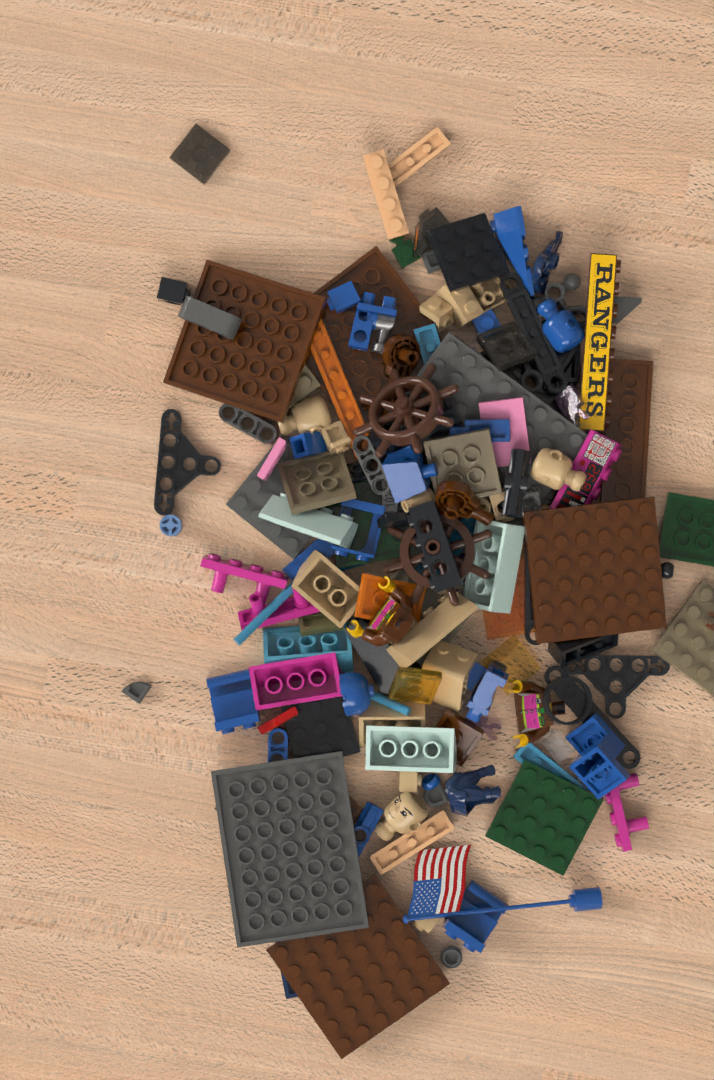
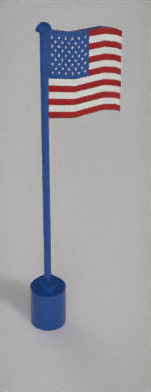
M471 845L419 851L414 867L413 895L408 915L403 916V922L408 924V921L561 904H569L570 908H574L575 912L602 909L603 902L600 888L594 887L572 890V894L566 900L460 911L465 891L466 862Z

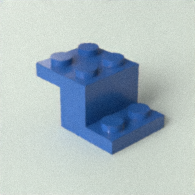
M597 713L567 734L565 738L579 753L569 767L598 800L629 778L630 774L616 760V757L626 745Z

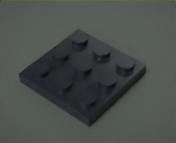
M485 213L435 227L426 232L450 293L500 278L510 273Z
M343 696L280 706L282 713L293 706H296L299 711L298 715L285 722L294 758L342 751L344 757L360 752L351 716H346L343 708Z

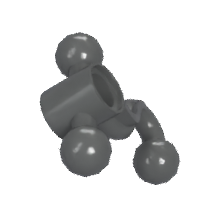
M575 273L567 274L564 282L561 284L556 282L549 284L542 297L531 298L537 311V307L541 303L551 298L548 294L549 289L555 288L560 293L559 298L553 299L556 301L558 308L561 311L570 310L573 315L583 314L586 320V306H568L563 300L565 291L568 289L576 290L580 287L581 279ZM585 320L583 322L578 321L585 334Z

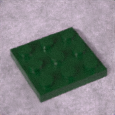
M671 492L667 493L659 540L660 558L714 567V500Z

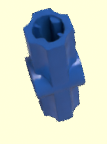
M367 801L354 825V831L362 829L367 834L364 840L356 839L358 857H360L384 812L382 808Z

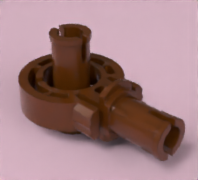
M398 334L391 337L383 348V361L386 365L385 373L390 376V382H392L390 370L393 368L399 371L400 378L410 376L411 370L419 362L420 347L414 338Z
M443 481L438 486L435 504L444 512L448 519H456L458 516L467 519L472 517L485 526L492 522L494 514L480 506V499L474 496L472 489L468 485L458 481Z

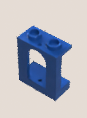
M356 499L341 502L339 517L341 514L351 517L352 509L374 514L368 540L363 549L355 551L335 544L331 545V549L335 550V554L345 557L348 556V553L356 554V559L369 562L370 558L375 559L382 529L378 528L377 519L386 512V506Z

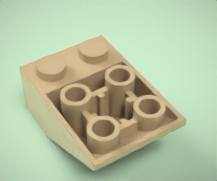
M502 277L451 293L447 284H445L436 292L440 299L454 307L453 323L458 330L470 324L473 319L488 310H493L506 302L499 286ZM507 279L505 281L506 287L509 290L515 289L510 279Z

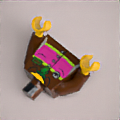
M384 576V578L388 580V584L382 586L378 583V586L387 593L391 592V595L381 605L365 630L355 620H352L351 623L356 628L354 630L347 628V631L353 637L361 636V639L377 647L400 642L403 636L410 631L411 625L416 618L411 613L413 611L412 599L399 587L395 588V582L387 576Z
M510 679L508 682H513L514 688L508 690V692L514 693L519 733L514 735L513 739L519 738L520 744L515 747L520 748L527 746L528 743L539 740L548 733L550 726L554 725V721L547 716L543 708L542 697L545 690L544 687L531 681ZM550 694L549 707L553 715L565 714L564 701L551 702Z

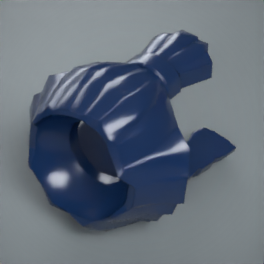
M491 764L463 773L455 772L445 782V792L449 799L452 813L467 817L476 805L493 804L501 797L499 786L494 788L487 786L482 789L476 785L481 778L495 775L494 765Z

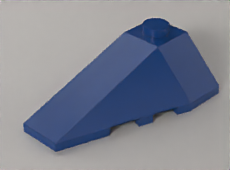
M517 206L493 214V220H490L489 223L514 273L520 276L530 298H533L534 288L530 265H527L529 253L526 244L523 242L526 232L522 208Z

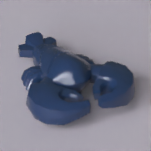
M556 231V238L545 247L534 262L532 279L535 282L533 283L534 291L543 294L548 284L550 270H555L558 265L560 254L557 251L562 243V231Z

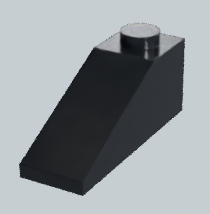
M618 634L548 643V652L562 668L618 646Z

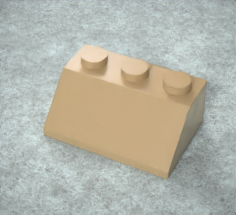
M316 550L300 566L291 585L292 588L340 629L356 610L360 587Z
M388 697L410 707L411 712L408 716L371 699L369 708L359 714V747H366L367 725L425 727V697Z

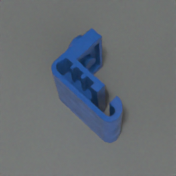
M249 669L206 679L211 696L210 700L215 717L216 731H222V734L234 732V727L242 725L243 729L256 727V722H259L261 718L259 710L255 708Z
M472 880L464 891L460 911L509 905ZM506 911L446 917L443 922V926L446 929L445 933L454 940L458 937L464 941L463 946L474 953L477 950L481 953L485 947L484 942L498 923L497 920Z

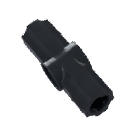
M511 449L509 470L506 472L503 516L521 518L529 477L527 472L530 462V451Z

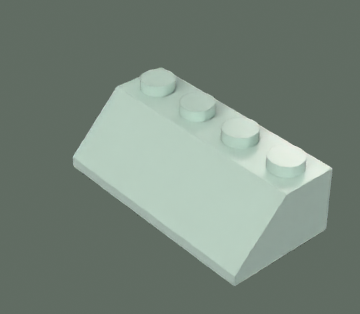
M283 493L280 494V497L272 495L258 516L277 525L347 549L351 548L359 525L352 522L353 517L341 514L340 517L332 515L333 510L321 507L320 510L313 509L292 515L287 496Z
M476 520L474 534L485 530L492 531L491 538L475 543L476 556L474 561L475 565L489 571L490 576L487 579H483L470 572L465 579L463 596L476 604L479 609L510 614L525 533L524 526L492 520L488 526H485Z
M366 726L365 770L454 773L456 771L457 746L455 728Z

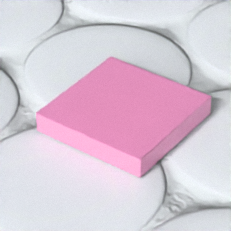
M278 438L257 474L258 478L263 481L268 480L288 446L287 442L282 438Z

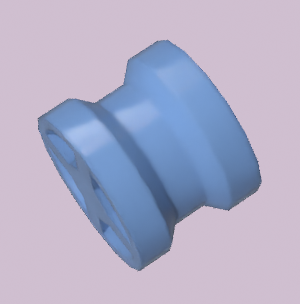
M170 514L161 519L160 530L163 534L173 537L182 531V521L177 516Z

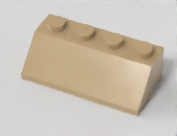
M456 592L459 604L453 606L446 593L438 600L440 604L435 609L431 606L421 614L424 618L419 622L415 620L411 625L410 631L403 636L400 642L390 643L391 646L386 650L404 670L477 610V605Z

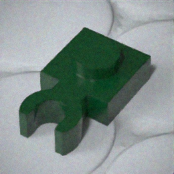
M404 236L389 240L390 243L396 245L391 251L402 269L421 259L417 250L414 253L412 240L404 241Z

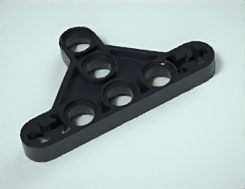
M174 409L166 410L161 417L154 509L163 516L172 513L175 496L198 476H215L221 470L219 459L214 456L201 455L181 432L182 417ZM170 413H174V416L178 418L177 421L173 422V429L177 428V432H164L165 427L169 428L170 423L166 420V417H170ZM174 435L176 443L172 447H167L164 444L165 436ZM166 456H170L174 460V465L169 469L162 466V459ZM187 458L195 460L196 466L193 470H186L183 463ZM215 460L218 466L216 471L208 472L205 469L206 462ZM163 478L171 479L172 487L169 490L161 489L160 481ZM159 492L164 494L172 493L171 498H166V503L170 504V508H166L165 512H162V508L158 507V504L163 502V496L159 497Z
M593 655L585 658V671H581V666L574 667L573 671L568 666H564L563 669L569 674H583L605 697V711L607 715L618 719L625 714L626 698L648 676H662L668 673L670 664L659 656ZM593 658L598 659L600 662V668L596 671H591L588 667V662ZM613 659H619L622 662V668L619 671L611 670L610 662ZM636 659H640L644 663V668L639 672L632 669V662ZM647 659H651V664H656L661 659V662L665 664V668H662L661 672H658L657 668H650L651 672H647ZM619 681L622 685L621 691L618 693L611 692V682ZM617 702L621 705L622 709L618 715L610 713L609 707L612 703Z

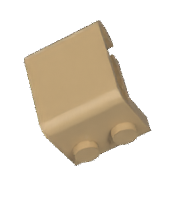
M440 640L432 647L423 663L419 697H425L426 700L461 712L466 697L462 695H465L467 691L469 673L477 661L478 653Z

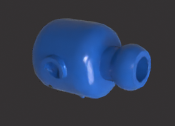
M551 298L537 307L538 314L546 319L542 330L557 352L564 353L569 351L584 339V330L570 310L559 312L556 301Z

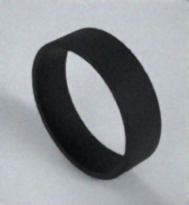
M563 676L552 680L545 688L542 697L543 708L547 716L552 721L562 725H574L582 722L589 715L593 703L592 693L588 685L581 679L572 676ZM564 679H571L577 682L584 690L586 696V705L583 713L571 722H563L556 718L549 707V695L556 683Z

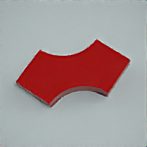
M293 706L257 728L263 735L299 714L296 706Z

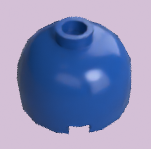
M357 672L341 673L339 675V684L346 716H354L365 712L371 705V697H375L373 683L369 684L367 678Z

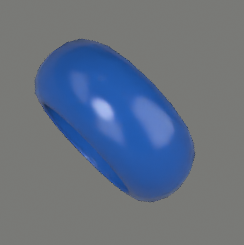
M436 773L426 775L421 782L422 788L424 790L436 788L440 783L439 775Z

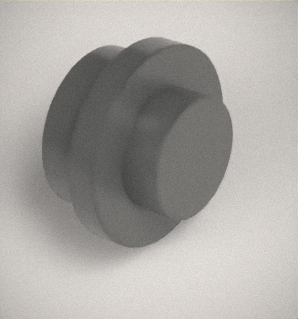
M455 946L445 947L440 955L441 962L447 968L459 966L462 962L460 949Z

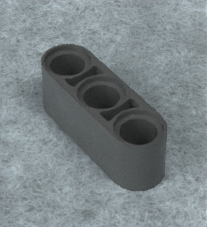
M186 296L178 313L179 317L231 340H234L242 322V319L190 296Z
M223 404L219 408V417L224 423L263 444L269 445L276 441L277 431L271 424L245 410ZM226 408H233L235 410L233 418L225 419L223 417V412ZM246 418L254 420V426L249 430L242 427V422ZM269 428L273 431V437L270 440H264L261 437L264 429Z
M370 435L356 437L352 447L372 490L378 495L391 494L389 484L385 491L380 485L383 479L387 481L382 468L385 456L381 458L376 457V448L372 443ZM364 439L367 440L369 444V447L366 451L362 448V442ZM374 459L378 462L376 471L371 467V462Z

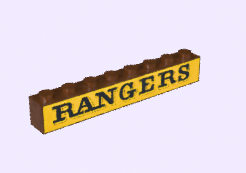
M590 253L578 427L582 430L605 432V427H609L610 414H606V405H611L612 392H608V383L613 381V370H609L610 361H614L615 348H611V339L616 338V326H612L613 317H617L618 304H614V295H619V282H615L616 273H620L621 260H617V255Z

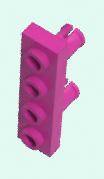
M209 553L208 556L204 555L200 567L215 571L211 591L223 593L228 575L242 577L257 582L255 593L261 594L264 605L266 604L270 586L285 589L289 578L284 576L285 573L272 570V573L263 570L262 566L251 564L250 567L242 565V561L236 559L222 560L220 555Z
M292 588L294 597L287 598L258 628L320 611ZM253 593L249 596L250 609L238 612L242 630L269 605H264L260 593Z
M637 773L631 774L626 781L605 795L606 802L611 804L613 811L609 813L612 826L616 825L618 833L614 834L616 846L621 847L623 852L632 850L630 833L649 829L646 816L631 820L625 818L620 798L621 790L640 786Z

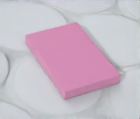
M523 397L479 402L481 419L510 418V442H492L497 467L509 466L511 449L530 451Z

